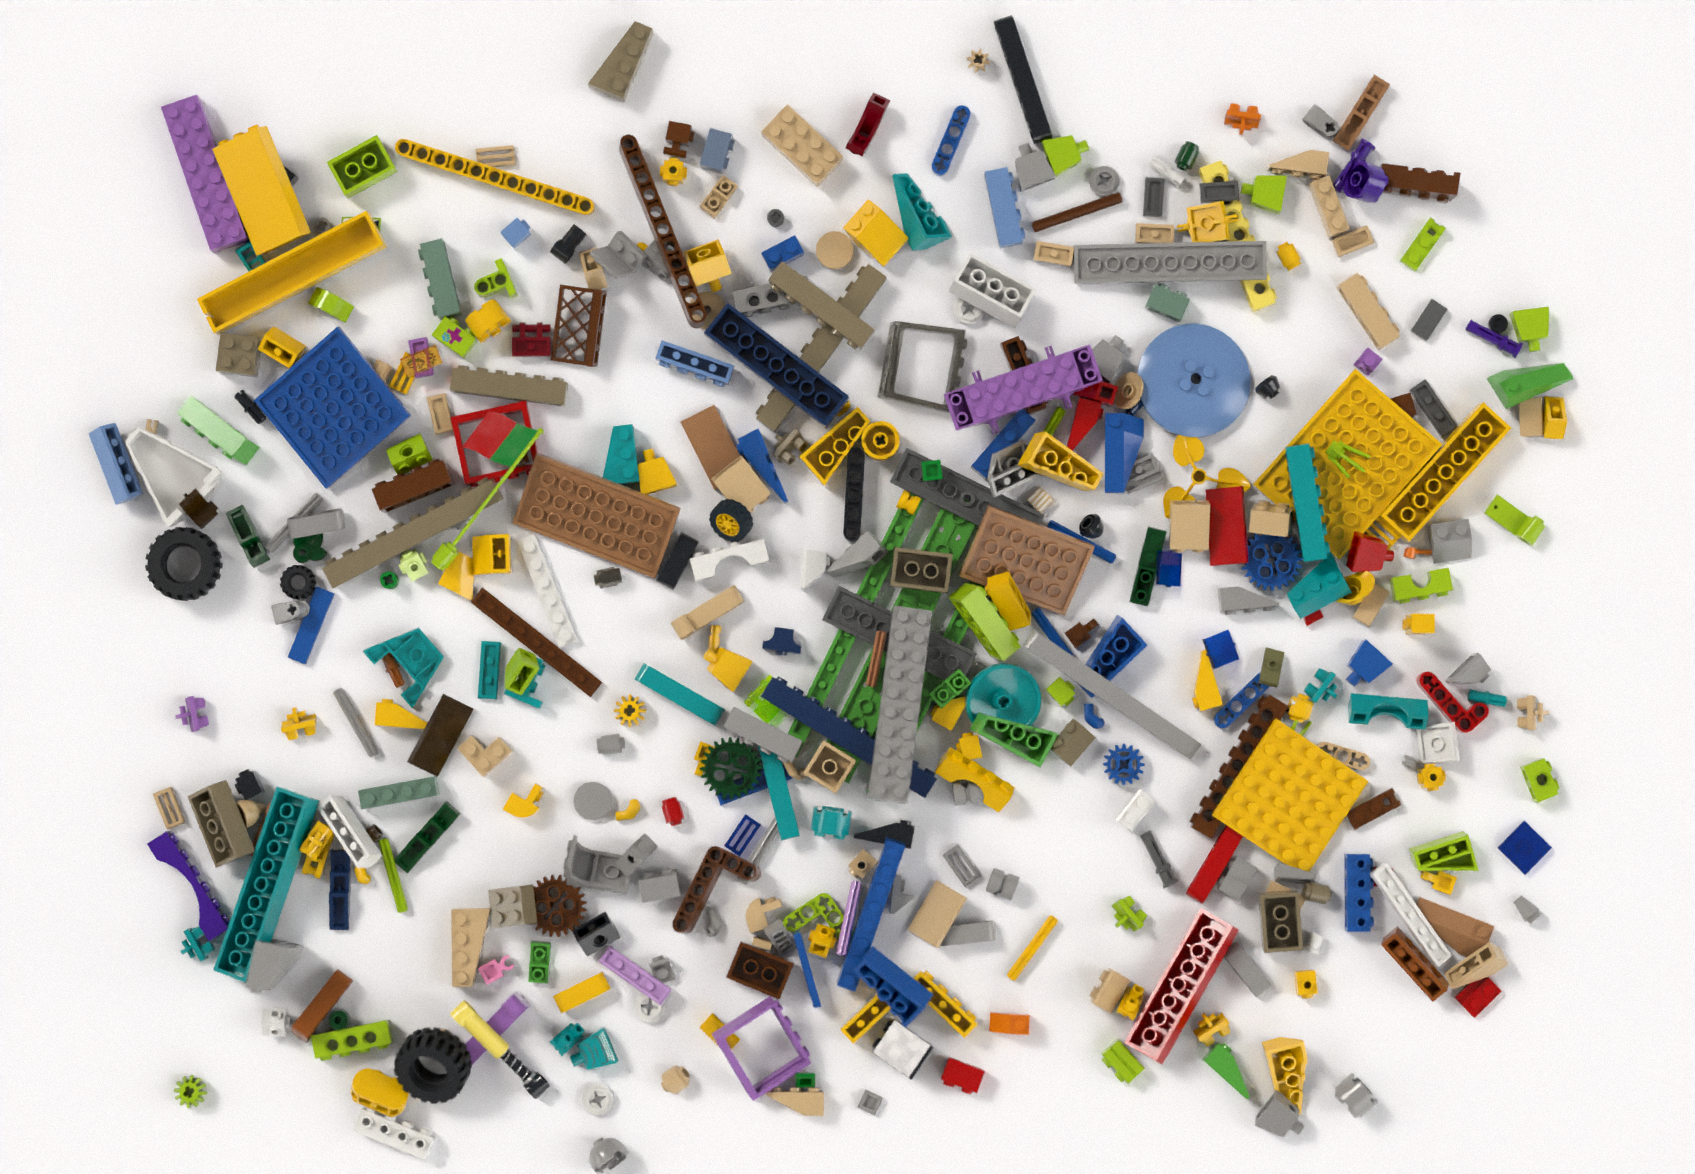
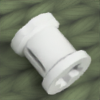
M1310 931V937L1306 946H1303V949L1319 955V948L1326 937Z

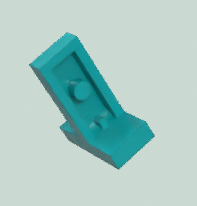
M537 658L539 670L523 694L519 695L505 689L504 694L541 709L543 702L530 697V694H534L537 689L538 683H536L538 675L542 676L546 665H543L544 660Z

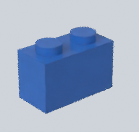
M794 235L761 252V255L771 273L776 270L782 261L788 264L802 257L804 251Z

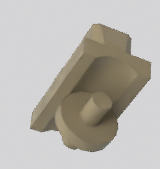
M794 429L790 434L786 432L782 437L778 434L775 436L778 442L774 445L776 450L772 454L780 464L783 462L790 466L795 461V456L791 452L795 448L802 452L808 445L800 432Z

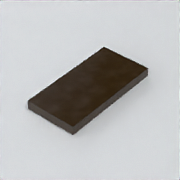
M443 693L407 762L438 777L474 709Z

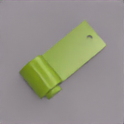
M1496 494L1484 512L1485 515L1530 546H1533L1545 528L1543 525L1544 521L1541 518L1525 515L1498 494Z

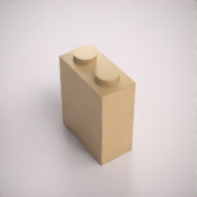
M741 455L711 478L726 499L739 501L750 513L754 511L753 507L757 504L765 503L771 494Z
M1170 500L1169 548L1173 549L1174 552L1192 550L1193 552L1200 553L1204 552V550H1209V501Z

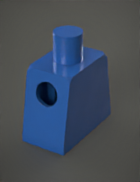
M1364 639L1347 664L1352 673L1346 678V681L1353 687L1361 679L1368 684L1392 666L1393 663L1369 641Z

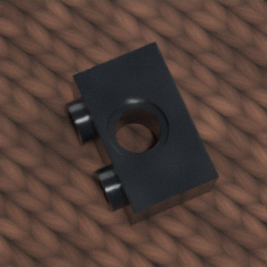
M606 911L572 931L577 943L587 957L620 938L615 924Z

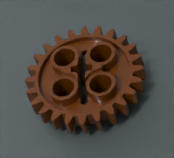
M552 874L550 880L544 876V883L537 880L538 887L533 886L537 915L535 930L537 931L542 928V935L549 931L550 937L554 935V932H556L557 937H560L561 931L568 935V929L571 931L575 929L574 924L577 926L581 925L578 919H585L581 912L587 911V909L582 907L587 901H582L581 899L585 896V893L579 894L582 887L575 888L572 885H566V878L562 880L561 874L557 879ZM552 887H556L559 890L557 897L550 895ZM564 892H567L565 898L558 904V907L560 909L553 910L549 918L546 920V914L554 906L552 902H557L561 898L562 894ZM567 899H571L574 902V907L571 910L565 907ZM540 902H544L547 905V910L544 913L538 910ZM555 914H559L562 918V922L559 925L553 922Z

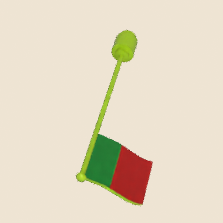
M489 411L467 439L462 448L474 450L493 462L509 466L510 468L453 543L443 542L434 553L431 563L436 568L443 571L457 557L459 553L456 544L540 434H544L542 428L537 430L528 428L505 415Z

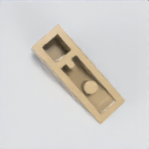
M1488 942L1444 972L1450 988L1455 989L1494 975L1507 966L1508 961L1501 948Z

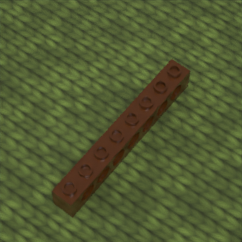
M1270 694L1260 698L1257 703L1259 709L1256 714L1252 713L1247 721L1249 726L1239 734L1237 738L1240 740L1236 747L1233 745L1229 751L1228 756L1230 758L1227 764L1223 762L1218 771L1221 773L1217 780L1213 779L1208 788L1211 790L1209 795L1203 796L1199 803V806H1201L1199 812H1194L1189 821L1192 823L1190 828L1209 839H1212L1221 821L1215 817L1210 821H1206L1204 819V812L1206 810L1214 812L1219 805L1213 801L1214 795L1220 793L1224 797L1229 788L1223 785L1224 778L1228 776L1234 782L1240 771L1233 769V762L1235 760L1241 761L1243 768L1275 718L1280 721L1289 707ZM1265 710L1271 713L1269 721L1262 719V712ZM1254 727H1259L1262 731L1259 738H1255L1252 735ZM1246 743L1252 747V751L1248 755L1242 751V747Z

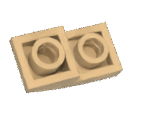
M722 175L699 208L715 219L732 197L738 185Z
M1375 584L1369 595L1363 598L1353 618L1370 627L1390 591Z

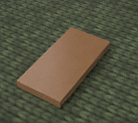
M715 405L680 423L714 490L718 488L711 478L740 455Z

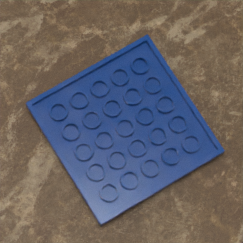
M340 326L330 332L254 400L325 489L332 486L412 416Z

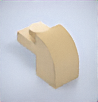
M775 897L764 900L765 904H761L760 898H757L750 903L746 911V922L750 933L762 930L768 926L764 912L782 907L780 899L776 900Z

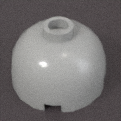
M602 1137L593 1143L594 1147L590 1151L589 1162L596 1174H603V1169L609 1168L611 1170L627 1158L625 1154H629V1152L619 1140L615 1138L604 1139Z

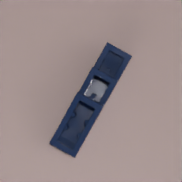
M331 849L329 930H349L351 858L345 849Z

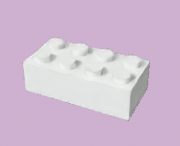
M969 253L948 292L1016 328L1037 289L976 255Z

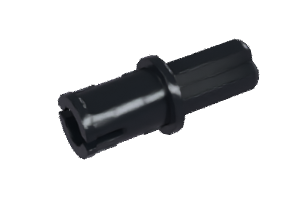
M240 390V393L238 392L234 396L244 408V412L248 413L257 424H262L266 420V416L244 390Z

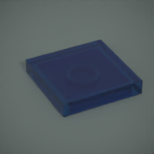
M1525 820L1497 847L1524 875L1552 848Z

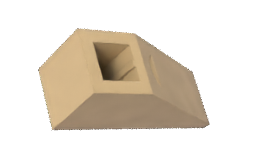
M1308 150L1272 163L1268 166L1267 170L1272 171V174L1275 175L1291 173L1292 177L1300 178L1302 175L1310 176V179L1318 180L1327 175L1329 152Z
M774 1087L766 1093L770 1098L804 1116H824V1091H820L819 1087L808 1088V1091H801V1088L789 1087V1090H781V1087Z

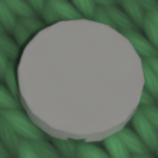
M589 782L577 789L574 794L573 803L575 810L580 816L588 820H597L609 812L612 797L606 786L597 782Z

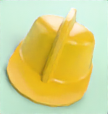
M1365 571L1344 577L1352 593L1336 601L1347 605L1359 604L1373 590L1375 585L1374 576L1370 572Z

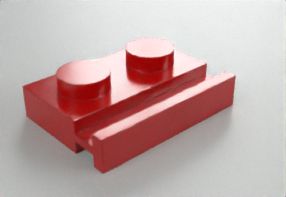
M1485 977L1467 984L1454 998L1475 1018L1502 990L1489 977Z

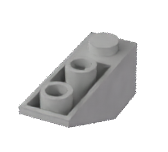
M867 531L859 537L854 545L847 548L845 553L838 560H835L827 571L835 577H840L875 565L889 551L874 534Z
M1239 586L1217 589L1220 612H1225V615L1236 614V610H1244V613L1256 612V608H1263V611L1275 610L1274 607L1279 606L1278 602Z

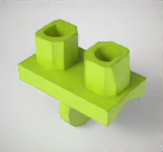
M1131 896L1116 901L1112 908L1117 912L1113 915L1118 920L1115 923L1116 928L1122 925L1126 930L1130 927L1135 932L1144 926L1143 922L1147 918V914L1141 909L1134 914L1130 909L1135 904Z

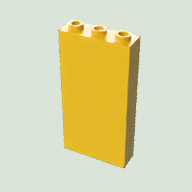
M257 124L247 128L248 132L246 133L239 132L233 135L234 139L230 141L225 139L218 142L219 146L212 149L256 256L267 254L311 233L268 127H259Z

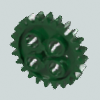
M731 737L728 738V742L721 738L720 745L715 741V748L708 746L707 748L710 753H703L706 760H700L702 764H705V767L699 768V770L705 771V774L700 776L701 778H707L704 785L710 784L709 792L715 789V796L721 792L722 799H725L727 794H729L730 800L733 799L734 794H736L738 799L741 798V792L748 795L747 788L753 791L752 783H759L755 777H761V774L757 772V770L762 769V766L757 765L761 758L755 759L754 757L758 751L752 753L751 749L753 746L747 748L745 742L739 743V738L735 742L732 741ZM725 751L728 753L729 759L727 762L720 761V752ZM739 756L747 758L746 766L743 767L738 764L737 759ZM714 763L729 766L732 763L734 768L747 770V774L738 771L728 773V769L716 767ZM716 770H721L724 773L723 780L718 781L715 779L714 773ZM735 775L742 776L743 783L741 785L734 784L733 777Z

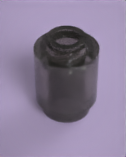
M610 567L596 570L597 574L593 575L595 585H599L600 589L617 586L618 583L623 582L620 568Z

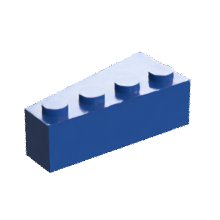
M873 946L863 955L854 969L869 988L876 990L877 997L891 1007L890 1012L894 1016L898 1015L902 1020L901 1024L905 1028L925 1009L933 996L929 990Z

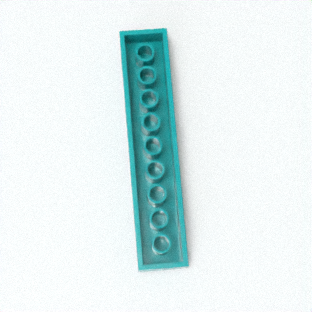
M276 787L217 957L214 971L242 982H247L255 941L271 943L302 854L299 849L308 836L320 800L290 789Z

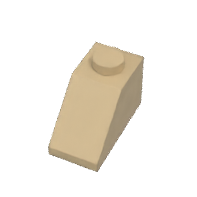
M598 248L579 252L588 288L601 290L608 287L603 267L596 263L590 255L592 250Z

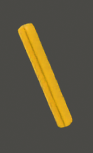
M1052 915L1047 918L1007 973L1009 979L1016 981L1058 923L1057 918Z

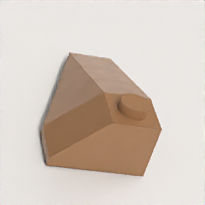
M1421 897L1418 898L1416 903L1440 939L1458 954L1468 957L1489 942L1495 926Z

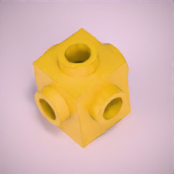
M669 158V161L664 160V166L660 165V177H663L664 183H667L668 186H678V184H683V178L687 179V167H684V162L680 161L679 158ZM670 168L677 169L675 173H670L669 170Z
M1435 763L1424 764V768L1418 769L1417 781L1421 788H1427V791L1439 790V786H1444L1443 782L1446 781L1445 770H1442L1441 767H1436ZM1431 774H1435V781L1430 779Z
M817 923L815 931L811 930L808 941H811L808 952L826 958L829 948H834L837 938L833 936L836 929Z

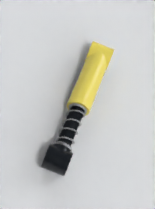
M463 1000L450 1012L452 1018L460 1026L464 1027L495 1059L501 1058L503 1060L502 1063L505 1062L509 1066L508 1069L511 1068L515 1072L514 1075L517 1074L521 1078L520 1081L524 1083L523 1087L533 1098L537 1099L550 1087V1084L540 1073L530 1071L529 1067L525 1066L523 1061L517 1058L516 1054L511 1053L509 1044L477 1014L475 1009L466 1000Z

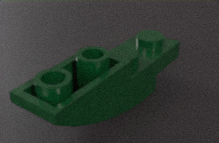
M1147 527L1129 602L1147 607L1149 605L1167 533L1166 530Z

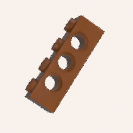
M1398 926L1383 937L1381 946L1432 1002L1448 990V981Z

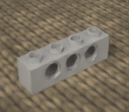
M770 283L732 291L736 309L746 317L753 316L755 312H760L761 314L772 312L771 309L778 307L779 310L789 309L792 303L785 299L786 295L783 292L777 293L770 288ZM775 293L778 295V300L770 302L767 299L768 295ZM757 297L760 300L759 304L751 306L749 304L750 298Z

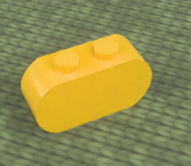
M370 1068L362 1069L355 1074L350 1090L354 1102L389 1117H395L404 1111L409 1092L406 1093L402 1089L403 1086L402 1084L399 1085L396 1077L386 1076L381 1071Z

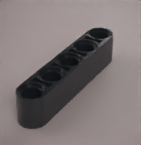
M858 447L850 449L847 458L843 535L848 542L857 541L861 534L865 454ZM859 452L862 458L860 461L855 462L851 459V454ZM858 471L861 477L859 480L853 481L850 478V473ZM857 490L860 496L858 499L852 500L849 498V492ZM856 509L859 515L855 519H850L847 515L848 511ZM849 528L857 530L855 538L847 536L846 532Z

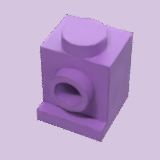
M1366 348L1353 365L1369 376L1383 359L1370 348Z

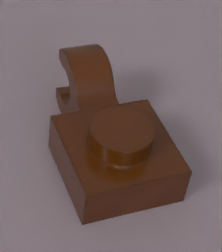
M1092 619L1084 626L1079 622L1064 634L1076 649L1091 638L1088 632L1099 624L1095 619Z

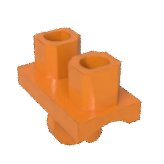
M1231 103L1226 112L1224 124L1232 125V128L1239 129V135H1243L1244 130L1258 129L1261 114L1258 113L1257 106H1248L1247 112L1240 111L1239 104Z

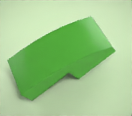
M957 669L928 695L942 709L955 696H958L971 682L960 669Z
M531 941L528 982L548 983L551 942Z

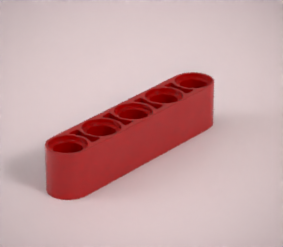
M1225 825L1188 887L1186 895L1201 904L1204 903L1242 840V835Z

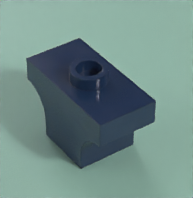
M775 627L773 637L763 641L762 649L776 651L775 655L787 656V653L801 654V646L797 645L793 639L794 629Z

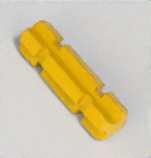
M711 625L708 649L717 653L720 646L719 634H721V626Z

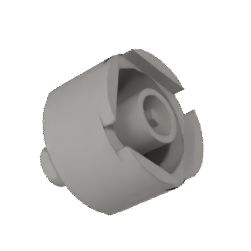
M1351 1073L1335 1087L1336 1091L1334 1093L1335 1097L1342 1104L1345 1102L1348 1105V1111L1352 1116L1357 1118L1366 1114L1378 1103L1376 1097L1372 1100V1092L1358 1077L1354 1079L1355 1075Z

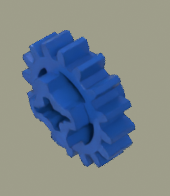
M1122 744V748L1115 745V751L1108 750L1110 756L1104 755V758L1107 759V762L1102 764L1107 766L1104 773H1110L1108 779L1115 778V784L1119 780L1122 785H1125L1126 781L1133 784L1132 779L1139 780L1137 774H1143L1140 767L1145 766V764L1140 763V760L1144 757L1137 755L1139 753L1138 749L1132 750L1133 745H1130L1128 748H1126L1125 744ZM1125 751L1130 754L1126 757H1121L1118 753ZM1112 758L1115 761V768L1113 770L1111 768ZM1134 759L1136 760L1135 770L1132 768V761ZM1120 760H1128L1126 764L1128 766L1127 769H1119L1121 765ZM1121 772H1126L1129 777L1123 778L1118 775Z

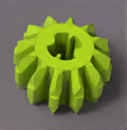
M190 1075L189 1079L184 1076L182 1077L183 1082H176L180 1088L174 1089V1092L179 1093V1095L175 1096V1100L182 1099L179 1105L182 1106L186 1102V1107L191 1108L192 1104L194 1107L199 1106L198 1101H205L201 1095H207V1091L202 1090V1088L206 1087V1084H199L202 1080L200 1077L195 1081L194 1075ZM189 1087L194 1089L192 1096L187 1094Z

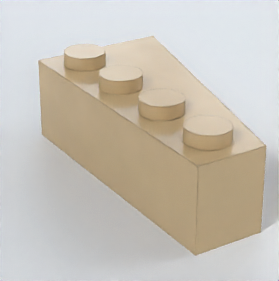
M490 908L451 909L452 987L474 986L491 915Z

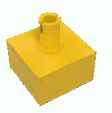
M719 239L683 251L695 286L708 283L711 292L721 290L722 285L719 278L732 273Z

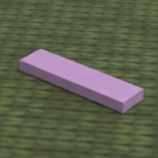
M608 946L598 961L659 1005L664 1003L672 991L670 987L612 946Z

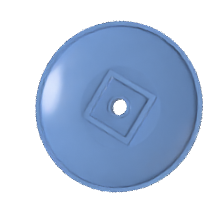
M1182 324L1162 332L1145 349L1137 370V374L1142 378L1144 386L1140 398L1143 407L1159 426L1176 435L1199 438L1222 431L1238 418L1249 397L1250 371L1243 352L1224 332L1204 324ZM1192 374H1197L1200 377L1199 384L1192 383Z

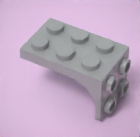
M573 835V840L568 841V853L563 867V877H566V885L627 895L631 875L627 877L614 864L622 855L588 849L578 842L577 835ZM630 856L628 859L633 863L634 857Z

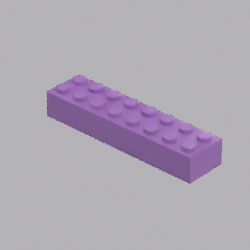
M196 94L162 106L161 110L210 251L217 253L250 241L212 150L217 147L201 98Z

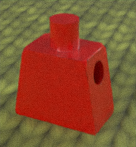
M1354 531L1346 566L1352 572L1380 571L1384 561L1392 562L1394 560V551L1387 550L1388 546L1383 540Z

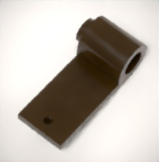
M196 488L189 495L185 493L183 495L185 499L179 503L180 507L201 530L218 515L217 510L219 508L211 500L207 502Z

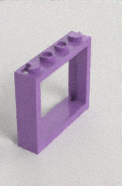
M771 996L712 1033L713 1038L752 1101L811 1064L808 1058L810 1056L808 1049L800 1044L801 1037L796 1030L792 1031L790 1026L793 1024L787 1015L784 1016L782 1014L783 1007L778 999L774 1001ZM771 1009L799 1056L752 1085L725 1038Z

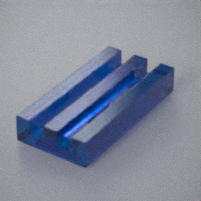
M745 814L724 846L738 856H741L761 824ZM746 819L750 821L733 847L730 846V843ZM752 824L756 825L739 851L736 850Z

